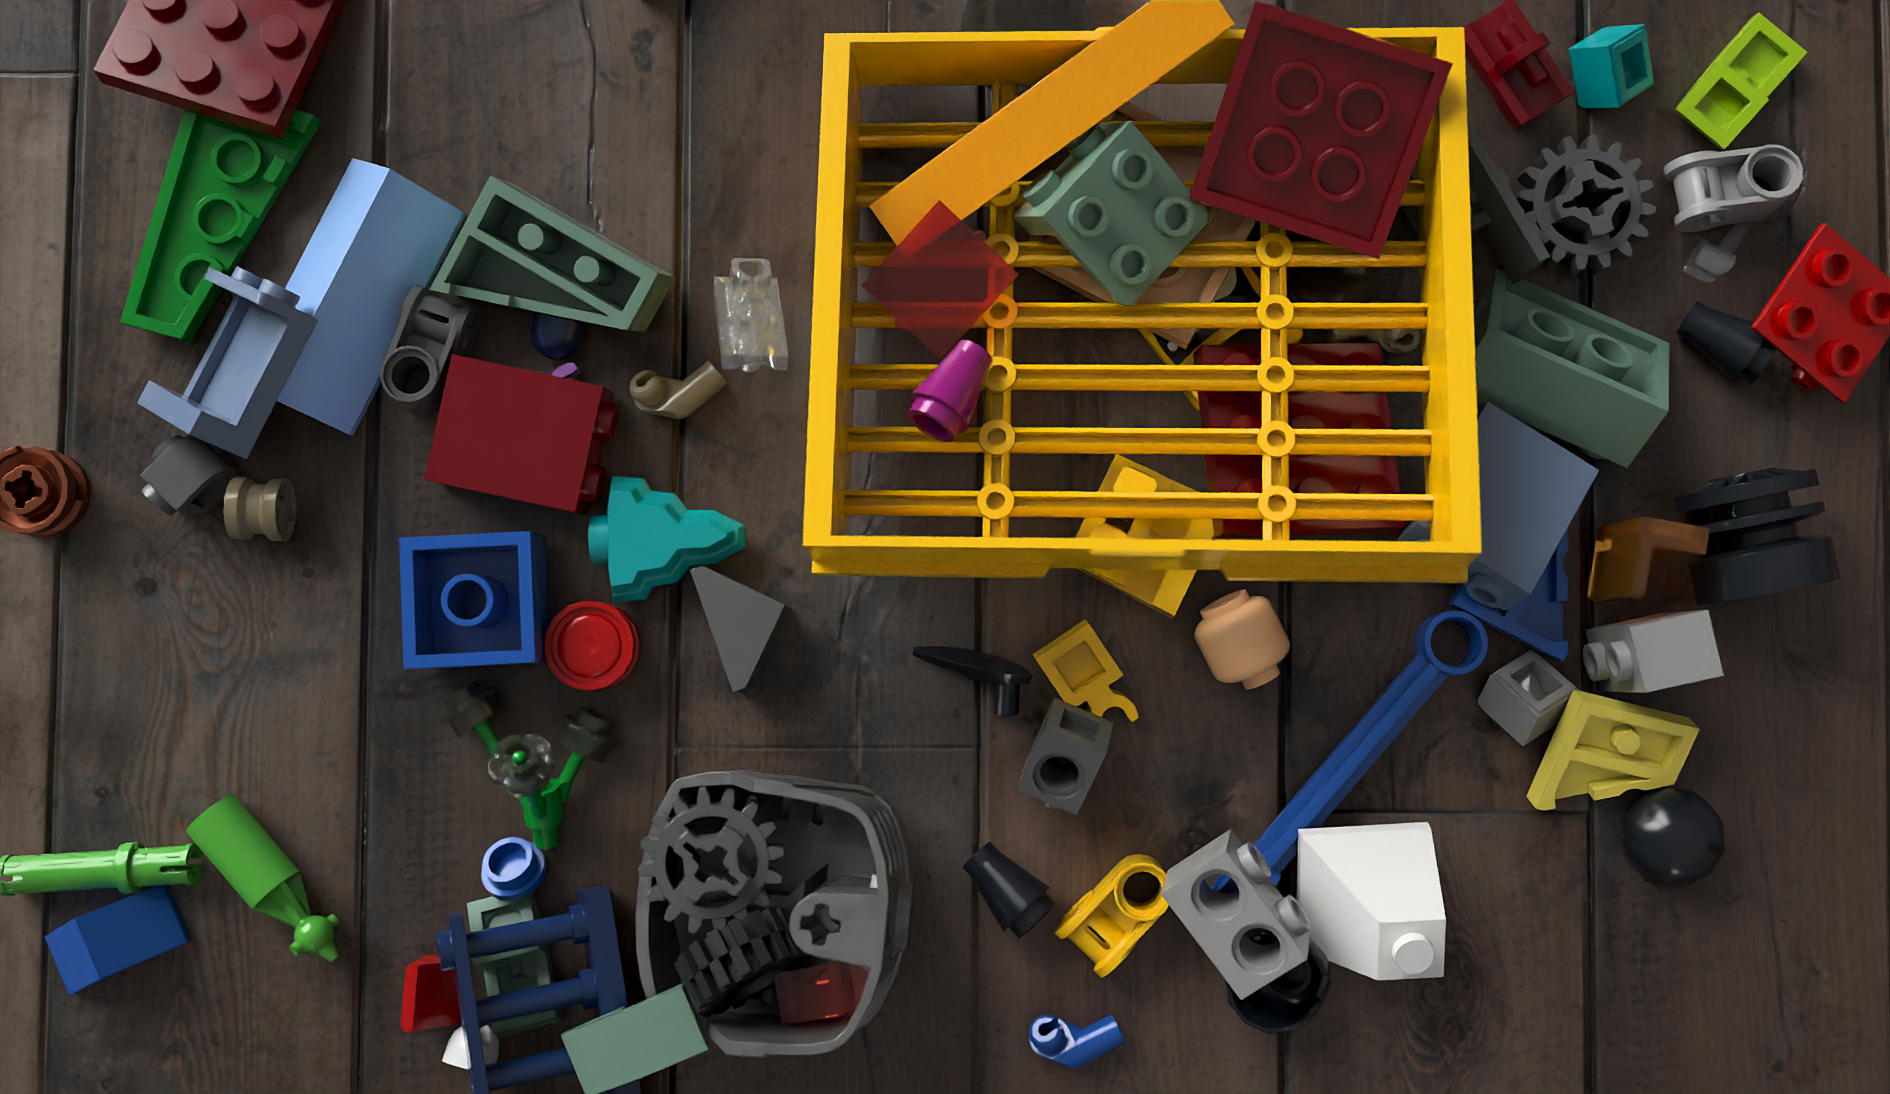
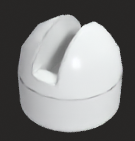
M485 1025L481 1027L480 1034L485 1065L497 1061L499 1041L497 1035L493 1034L492 1028ZM461 1026L450 1037L442 1061L468 1069Z

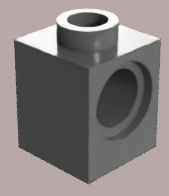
M1054 697L1026 758L1017 790L1030 795L1037 803L1045 807L1061 808L1077 815L1107 753L1114 722ZM1052 757H1065L1071 760L1074 765L1059 764Z

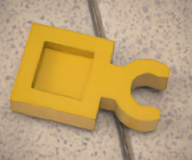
M1086 619L1033 654L1064 702L1078 707L1087 701V711L1100 717L1103 716V713L1108 708L1120 707L1131 722L1138 719L1137 709L1129 697L1121 691L1109 688L1110 684L1124 675Z

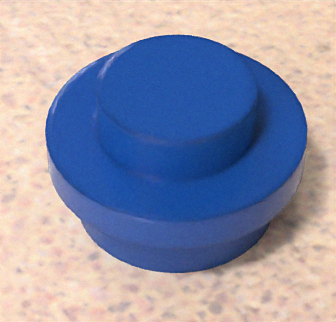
M518 837L504 838L493 844L485 853L482 861V882L487 891L499 900L513 901L521 899L532 893L543 881L547 869L546 859L542 851L537 849L534 843Z

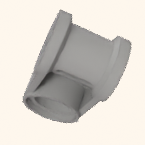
M1770 144L1722 152L1700 151L1690 153L1670 161L1663 170L1665 179L1674 185L1679 213L1674 218L1675 228L1679 232L1686 233L1709 230L1724 225L1766 220L1799 188L1803 180V166L1799 157L1786 147ZM1753 177L1764 179L1770 185L1772 191L1760 188L1755 183Z

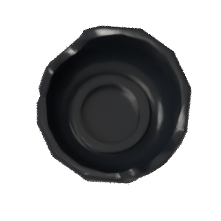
M1671 787L1656 789L1637 798L1623 819L1622 831L1624 836L1622 843L1624 853L1643 874L1645 881L1654 885L1679 888L1689 886L1710 875L1725 851L1724 826L1719 815L1708 801L1690 790Z
M1269 930L1258 931L1249 938L1252 942L1259 945H1269L1278 940L1275 934ZM1309 938L1307 960L1241 1000L1225 980L1229 1004L1246 1025L1264 1033L1277 1034L1296 1031L1304 1027L1318 1013L1328 997L1332 982L1329 979L1331 970L1327 957L1317 944Z

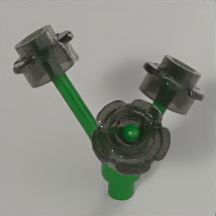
M475 681L443 701L449 712L440 721L442 725L449 723L458 738L474 728L476 729L494 757L489 760L487 765L491 781L496 785H501L506 793L518 797L523 806L525 825L533 831L535 847L541 850L552 849L560 844L558 825L564 820L562 804L567 802L573 781L585 758L604 762L611 747L616 748L620 744L618 737L612 733L616 723L606 716L581 707L577 717L571 714H564L561 721L565 723V726L558 741L566 748L572 750V753L560 777L553 779L551 777L555 768V759L549 754L551 752L549 742L536 734H528L526 737L514 734L500 740L488 722L490 718L503 710L493 695L498 689L495 686H491L483 691L478 682Z

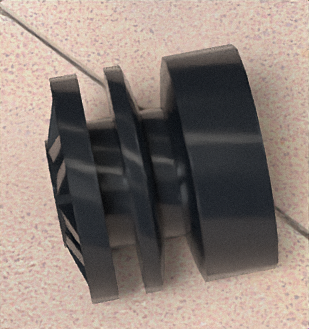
M1773 467L1710 480L1688 494L1674 498L1677 514L1707 508L1710 519L1709 524L1680 529L1682 539H1714L1717 552L1700 557L1688 564L1697 605L1757 597L1841 579L1832 537L1822 535L1798 536L1795 524L1825 511L1823 501L1792 507L1788 493L1793 490L1818 486L1819 480L1816 469L1800 471Z

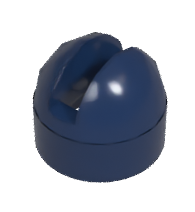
M534 311L531 326L532 343L541 355L549 359L566 358L577 350L582 339L585 322Z

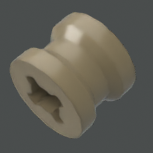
M234 477L231 479L226 488L223 509L224 524L230 538L234 540H250L255 534H264L271 541H288L293 534L297 519V498L291 480L287 478H272L267 484H257L249 477Z

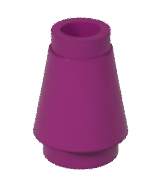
M960 340L954 350L943 359L910 395L912 406L907 416L911 423L926 435L943 442H952L957 433L966 432L988 374V369L993 362L991 355L974 342Z

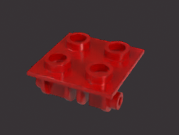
M1821 223L1751 326V329L1792 362L1791 368L1794 374L1790 380L1795 386L1804 391L1813 392L1817 385H1820L1840 403H1845L1890 336V278L1826 223Z

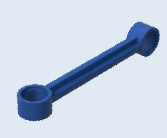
M1453 610L1431 615L1420 624L1414 638L1416 655L1256 840L1254 845L1266 859L1271 870L1269 880L1275 887L1280 880V872L1298 852V829L1319 828L1448 675L1468 673L1482 663L1488 649V637L1485 628L1476 617L1464 611ZM1447 620H1454L1461 624L1470 638V651L1465 661L1459 666H1450L1442 663L1435 657L1431 648V636L1434 628ZM1220 874L1211 888L1220 893H1229L1236 890L1238 886L1233 879Z

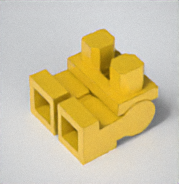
M1119 454L1115 455L1098 492H1198ZM1085 518L1075 538L1212 540L1214 530L1212 519ZM1077 568L1171 619L1175 616L1197 571Z

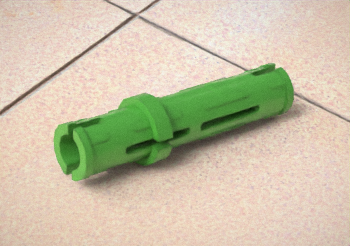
M141 842L121 844L118 850L22 856L4 855L0 858V877L14 876L12 881H0V894L2 896H15L16 894L108 888H118L122 894L142 892L146 886L197 885L203 874L204 863L189 864V860L201 858L203 854L195 843L186 844L185 846L145 848Z

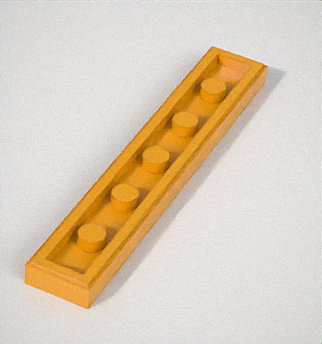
M1151 0L870 204L869 207L906 260L911 258L1233 27L1235 23L1219 0Z

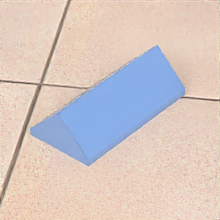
M352 158L285 288L301 297L296 309L318 319V322L278 397V402L354 436L381 383V365L385 360L397 329L402 304L411 288L416 284L427 288L430 287L466 217L463 211L390 168Z

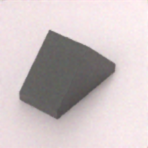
M700 566L691 569L690 572L733 692L749 689L753 686L790 607L707 567Z

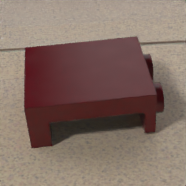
M452 354L424 480L587 515L590 503L598 504L603 494L606 468L599 466L604 441L612 442L615 437L620 407L617 404H612L614 393L604 386Z

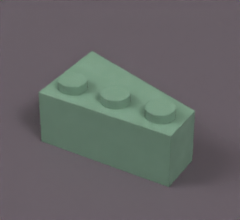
M490 176L430 290L623 330L646 332L675 277L515 184Z

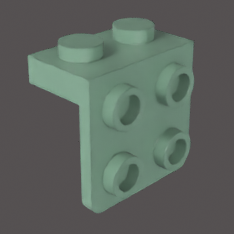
M1132 121L1096 124L1068 144L1067 151L1070 155L1055 171L1053 169L1045 171L1027 187L1023 194L1027 201L1013 217L1029 235L1055 236L1116 304L1128 306L1134 304L1203 229L1208 221V212L1201 202L1189 199L1190 189Z

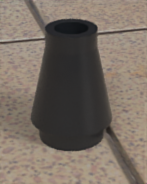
M1699 301L1693 305L1676 331V334L1690 342L1732 381L1739 377L1752 384L1777 351L1751 329L1753 321L1710 308Z
M988 842L977 851L962 867L972 878L1002 931L1004 932L1009 928L1018 939H1021L1056 905L1054 900L1046 893L1050 889L1048 885L1001 853L991 842Z

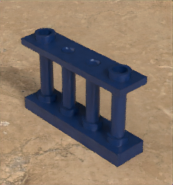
M599 884L576 889L578 904L568 906V913L468 933L465 932L463 915L459 911L446 914L448 930L436 932L438 956L442 972L454 970L472 1094H489L491 1091L576 1073L566 1048L485 1065L480 1025L582 1004L584 1010L594 1008L595 1019L623 1006L625 1009L628 1008L609 887ZM572 939L574 945L584 943L588 969L578 971V978L475 999L470 959ZM639 1079L607 1090L606 1093L641 1094Z

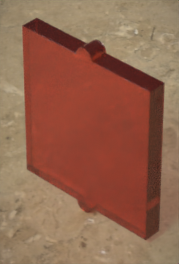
M939 200L864 282L862 287L896 317L895 326L898 329L904 330L907 328L942 360L1019 274L985 243L986 235L983 231L973 232Z

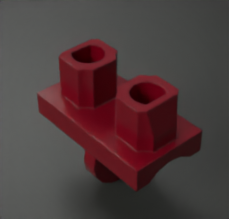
M1514 0L1504 1L1483 17L1464 26L1465 57L1472 68L1477 71L1496 100V104L1504 117L1515 130L1574 93L1546 50L1550 45V41L1544 32L1535 33Z

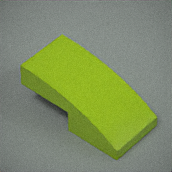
M1757 13L1751 17L1723 49L1673 111L1719 149L1724 150L1770 100L1767 97L1808 52L1761 13Z

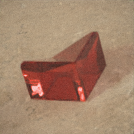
M835 960L831 964L781 972L775 976L774 982L782 1023L786 1022V1025L846 1015L855 1000L850 965L846 962Z

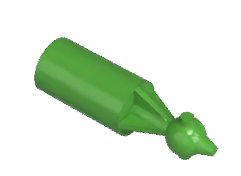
M231 794L216 802L186 829L188 836L253 911L256 910L295 928V942L289 946L295 956L302 952L312 955L318 954L330 962L339 957L333 941L335 936L334 927L339 924V920L333 914L326 918L319 915L311 916L301 871L235 794Z

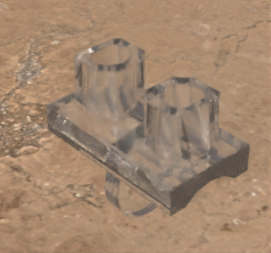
M734 258L731 260L729 277L714 276L713 284L722 369L741 367L745 372H754L763 364L774 370H787L789 354L777 278H772L770 261L764 258Z

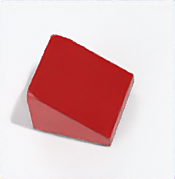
M425 955L409 964L405 970L401 1016L403 1031L415 1032L461 1023L454 970L442 972L439 956Z

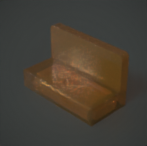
M1648 517L1598 526L1587 599L1602 603L1644 598L1650 561L1660 562L1706 555L1710 528Z

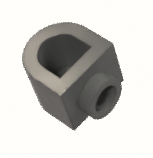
M175 435L160 444L152 454V464L140 475L148 483L141 491L155 506L170 516L179 511L201 519L225 495L230 480L236 477L237 472L207 442L191 435L185 437Z

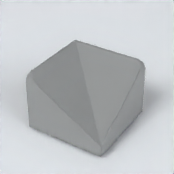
M1531 649L1490 675L1478 698V705L1516 741L1525 746L1559 723L1573 689L1580 690Z

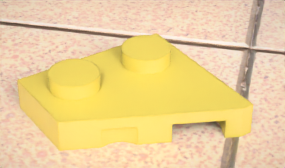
M1573 689L1528 791L1527 798L1535 809L1545 811L1556 808L1555 799L1589 793L1595 801L1620 796L1623 792L1630 789L1646 791L1674 785L1700 729L1689 717Z

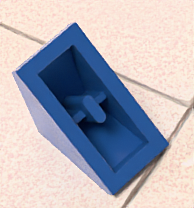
M169 885L152 887L74 918L45 936L69 995L192 941Z

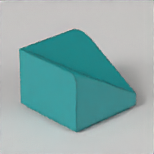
M1644 24L1604 27L1569 48L1577 101L1582 108L1620 107L1651 87L1654 83Z

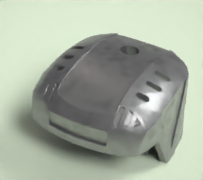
M756 769L710 771L677 779L672 783L657 811L671 819L676 815L672 803L674 797L680 794L692 806L697 804L699 788L706 786L711 795V801L721 802L727 788L734 789V806L740 809L748 803L749 797L753 795L759 802L756 815L753 818L757 824L763 820H774L776 829L765 839L767 843L783 844L784 855L777 859L769 860V866L781 871L783 877L781 883H764L762 888L766 890L771 898V904L768 907H775V909L780 907L784 910L790 923V934L795 944L807 956V959H805L806 963L804 966L797 968L798 972L782 979L784 983L775 989L772 988V1001L770 1003L765 1002L763 995L755 1000L754 998L747 1000L743 1006L736 1009L730 1007L725 1013L718 1015L713 1013L709 1017H703L702 1015L699 1016L696 1011L703 1030L706 1031L725 1054L736 1056L814 1055L829 1052L843 1045L857 1029L868 1024L882 1008L899 978L908 949L914 890L912 848L903 820L896 807L881 793L865 786L793 775L760 773ZM784 797L793 798L787 821L783 820L780 815ZM818 803L827 805L823 824L821 825L815 821ZM705 816L694 819L687 824H691L699 831L720 828L727 818ZM652 824L648 836L660 837L661 832ZM747 834L738 848L739 859L754 874L757 865V853L751 837ZM669 845L667 850V866L672 881L677 885L680 878L684 875L683 858L673 851L674 848ZM717 845L711 852L695 848V851L701 856L698 867L701 872L707 874L713 867L729 872V869L723 863L725 853L723 847ZM644 851L642 863L654 859V854ZM640 876L636 907V952L640 979L648 999L683 983L675 967V962L679 961L678 957L682 952L690 950L689 946L696 940L708 938L706 934L714 930L712 919H703L697 932L691 933L688 928L690 915L683 912L672 921H666L664 916L670 902L665 897L649 902L646 897L647 892L657 883L655 877ZM726 890L703 893L698 901L718 903L735 896H732ZM754 902L748 905L749 912L759 910L761 913L766 909ZM734 914L726 917L725 927L728 926L729 921L736 918ZM800 976L807 979V1005L805 1007L800 1006L798 1003V979Z

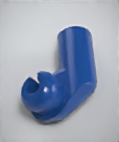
M1050 1014L1038 1016L1029 1026V1042L1035 1053L1070 1069L1081 1068L1126 1043L1112 1014L1083 1029Z

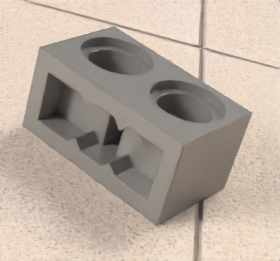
M1708 610L1660 613L1585 629L1588 644H1585L1583 647L1584 665L1591 680L1597 681L1599 691L1647 693L1724 676Z
M1229 829L1168 869L1160 894L1242 1000L1307 960L1309 931L1312 929V926L1299 902L1291 895L1283 898L1269 880V877H1271L1270 867L1258 848L1251 842L1243 845L1232 829ZM1213 874H1223L1233 879L1238 888L1229 893H1220L1210 888L1205 878ZM1253 928H1264L1274 933L1278 940L1269 945H1259L1252 942L1245 932Z

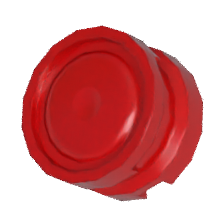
M582 601L568 605L553 618L546 631L544 652L549 668L563 683L574 689L604 690L619 685L631 675L641 656L642 640L638 626L634 624L624 610L609 603Z

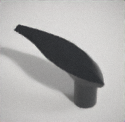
M926 646L914 647L912 653L913 656L928 663L959 672L970 680L994 683L993 712L997 715L1013 716L1019 714L1020 684H1028L1033 678L1028 670L1019 664L979 651L955 647Z

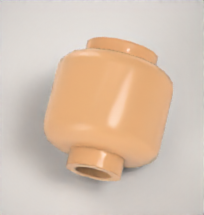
M1242 589L1225 595L1200 610L1203 620L1196 626L1194 636L1216 680L1223 683L1241 681L1244 688L1249 690L1273 680L1280 674L1276 664L1288 654L1290 642L1271 602L1263 596H1249L1247 590Z

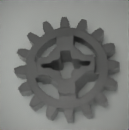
M1591 134L1577 148L1572 137L1568 136L1555 145V152L1545 147L1532 158L1535 167L1528 166L1518 175L1517 180L1527 189L1517 192L1514 196L1521 208L1524 209L1527 218L1532 220L1540 229L1544 246L1551 256L1543 263L1544 267L1549 269L1561 259L1566 260L1568 275L1575 276L1583 271L1587 262L1594 274L1601 273L1611 267V259L1620 263L1633 254L1629 243L1637 244L1649 235L1650 232L1638 221L1645 220L1656 213V206L1641 200V195L1653 188L1654 184L1652 180L1637 181L1633 173L1642 164L1639 157L1630 160L1626 164L1618 159L1622 150L1621 143L1615 142L1605 151L1599 150L1598 136ZM1556 174L1557 179L1552 182L1555 193L1550 201L1544 202L1546 187L1552 176ZM1574 199L1577 204L1588 203V205L1601 203L1591 211L1587 207L1577 208V206L1567 209L1564 208ZM1616 209H1620L1618 225L1613 234L1609 236V232L1614 230L1611 218Z
M706 786L700 787L697 804L692 806L680 794L672 800L676 813L672 819L665 814L657 812L651 820L661 832L660 837L646 836L641 840L640 848L654 854V859L640 864L638 868L639 876L655 877L657 883L647 892L646 897L648 901H657L665 897L670 902L664 919L668 922L675 919L681 912L690 915L688 928L691 933L697 932L703 919H712L714 929L718 928L719 930L725 928L726 917L734 914L740 920L745 919L750 913L748 905L751 902L767 908L771 904V898L766 890L762 888L764 883H781L783 877L781 871L769 866V860H774L784 855L783 844L767 843L765 839L776 829V823L773 819H768L757 824L753 818L756 815L759 802L755 799L746 803L742 809L734 806L735 794L732 788H727L721 802L711 801V795ZM705 816L727 818L720 828L699 831L691 824H687L694 819ZM747 834L751 837L757 853V865L754 874L739 859L738 848ZM669 845L674 848L673 851L683 858L684 875L680 878L677 885L672 881L668 871L667 850ZM717 845L725 849L723 863L729 869V872L727 870L721 871L715 867L710 869L707 874L701 872L698 869L701 856L695 851V848L711 852ZM726 890L732 896H735L718 903L698 901L703 893Z

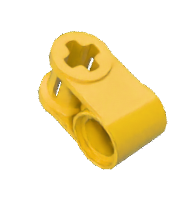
M1134 854L1125 857L1117 863L1093 890L1086 893L1072 906L1057 924L1053 933L1060 939L1068 937L1095 963L1093 971L1099 977H1105L1126 958L1139 938L1167 910L1169 904L1160 894L1166 877L1165 870L1157 860L1148 855ZM1143 871L1156 876L1158 888L1154 896L1148 901L1135 902L1124 895V884L1132 874ZM1087 926H1091L1106 942L1102 941Z

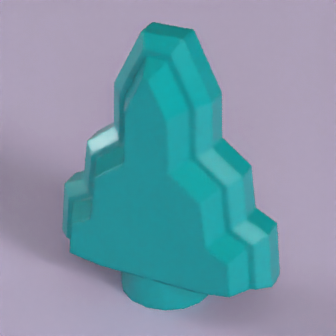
M612 476L607 514H592L589 520L588 544L590 560L593 567L608 566L613 603L646 600L653 587L678 583L690 566L716 565L746 549V526L714 510H689L675 493L652 491L645 479Z

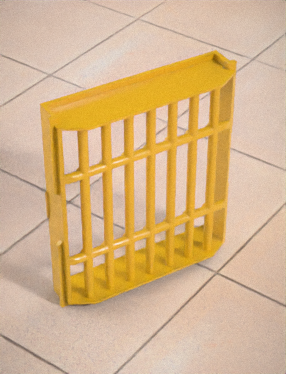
M1099 27L1095 31L824 33L803 547L812 559V574L814 576L1045 578L1051 568L1221 570L1227 580L1408 583H1466L1468 581V566L1482 553L1464 27L1346 28L1453 63L1416 160L1417 180L1408 181L1399 205L1418 206L1419 241H1386L1381 256L1377 259L1324 241H1290L1286 236V229L1260 221L1259 241H1191L1168 266L1260 267L1261 301L1259 303H1134L1128 306L1116 303L1015 302L1013 300L1014 267H1082L1060 241L1015 240V218L1013 217L1015 207H1022L1027 200L1023 197V194L1033 181H1017L982 206L990 207L989 237L986 241H933L907 260L894 242H860L861 207H869L870 204L901 183L862 182L863 148H949L983 123H862L861 86L992 85L993 116L1017 98L1018 85L1037 84L1114 27ZM1245 29L1227 30L1153 84H1227ZM1100 121V122L1097 123V124L1115 123V122H1126V121ZM1132 121L1153 147H1206L1215 122ZM1182 180L1191 191L1195 180ZM1201 203L1203 206H1211L1205 203ZM859 267H988V298L985 302H857ZM1287 267H1419L1420 303H1291L1287 298ZM856 328H987L986 351L991 355L993 362L988 369V374L982 390H986L985 424L982 427H968L966 432L957 433L952 442L936 440L920 431L917 427L853 426L854 390H916L939 365L855 364ZM1013 328L1261 329V365L1013 364ZM1287 329H1421L1422 366L1291 365L1288 361ZM1012 390L1261 391L1262 428L1012 427L1011 396ZM1288 392H1423L1424 430L1292 429L1288 425ZM852 452L984 453L983 488L981 491L850 490ZM1010 453L1262 455V493L1011 491ZM1289 455L1424 456L1425 494L1292 493L1289 490ZM849 516L983 517L982 537L846 536ZM1009 517L1263 519V540L1009 538ZM1290 520L1427 521L1430 542L1290 540Z

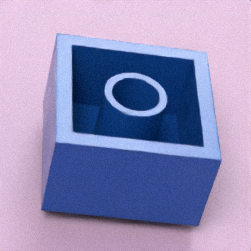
M532 531L399 538L403 669H440L547 663L544 652L545 635L550 626L547 536Z

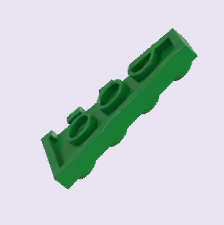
M184 110L120 323L184 342H192L223 289L204 279L207 272L212 268L231 276L321 125V120L313 114L295 110L282 139L196 112Z

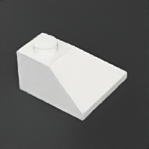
M1428 822L1298 829L1297 901L1311 922L1310 938L1325 953L1327 960L1377 981L1444 977L1446 916L1432 831Z

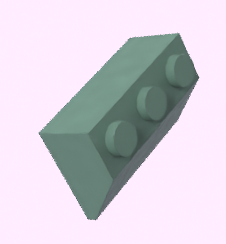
M1499 268L1495 269L1474 314L1477 407L1482 408L1487 402H1490L1540 434L1549 433L1578 446L1581 451L1590 457L1601 460L1608 459L1628 468L1669 412V343L1529 281L1522 280L1513 285L1506 271Z

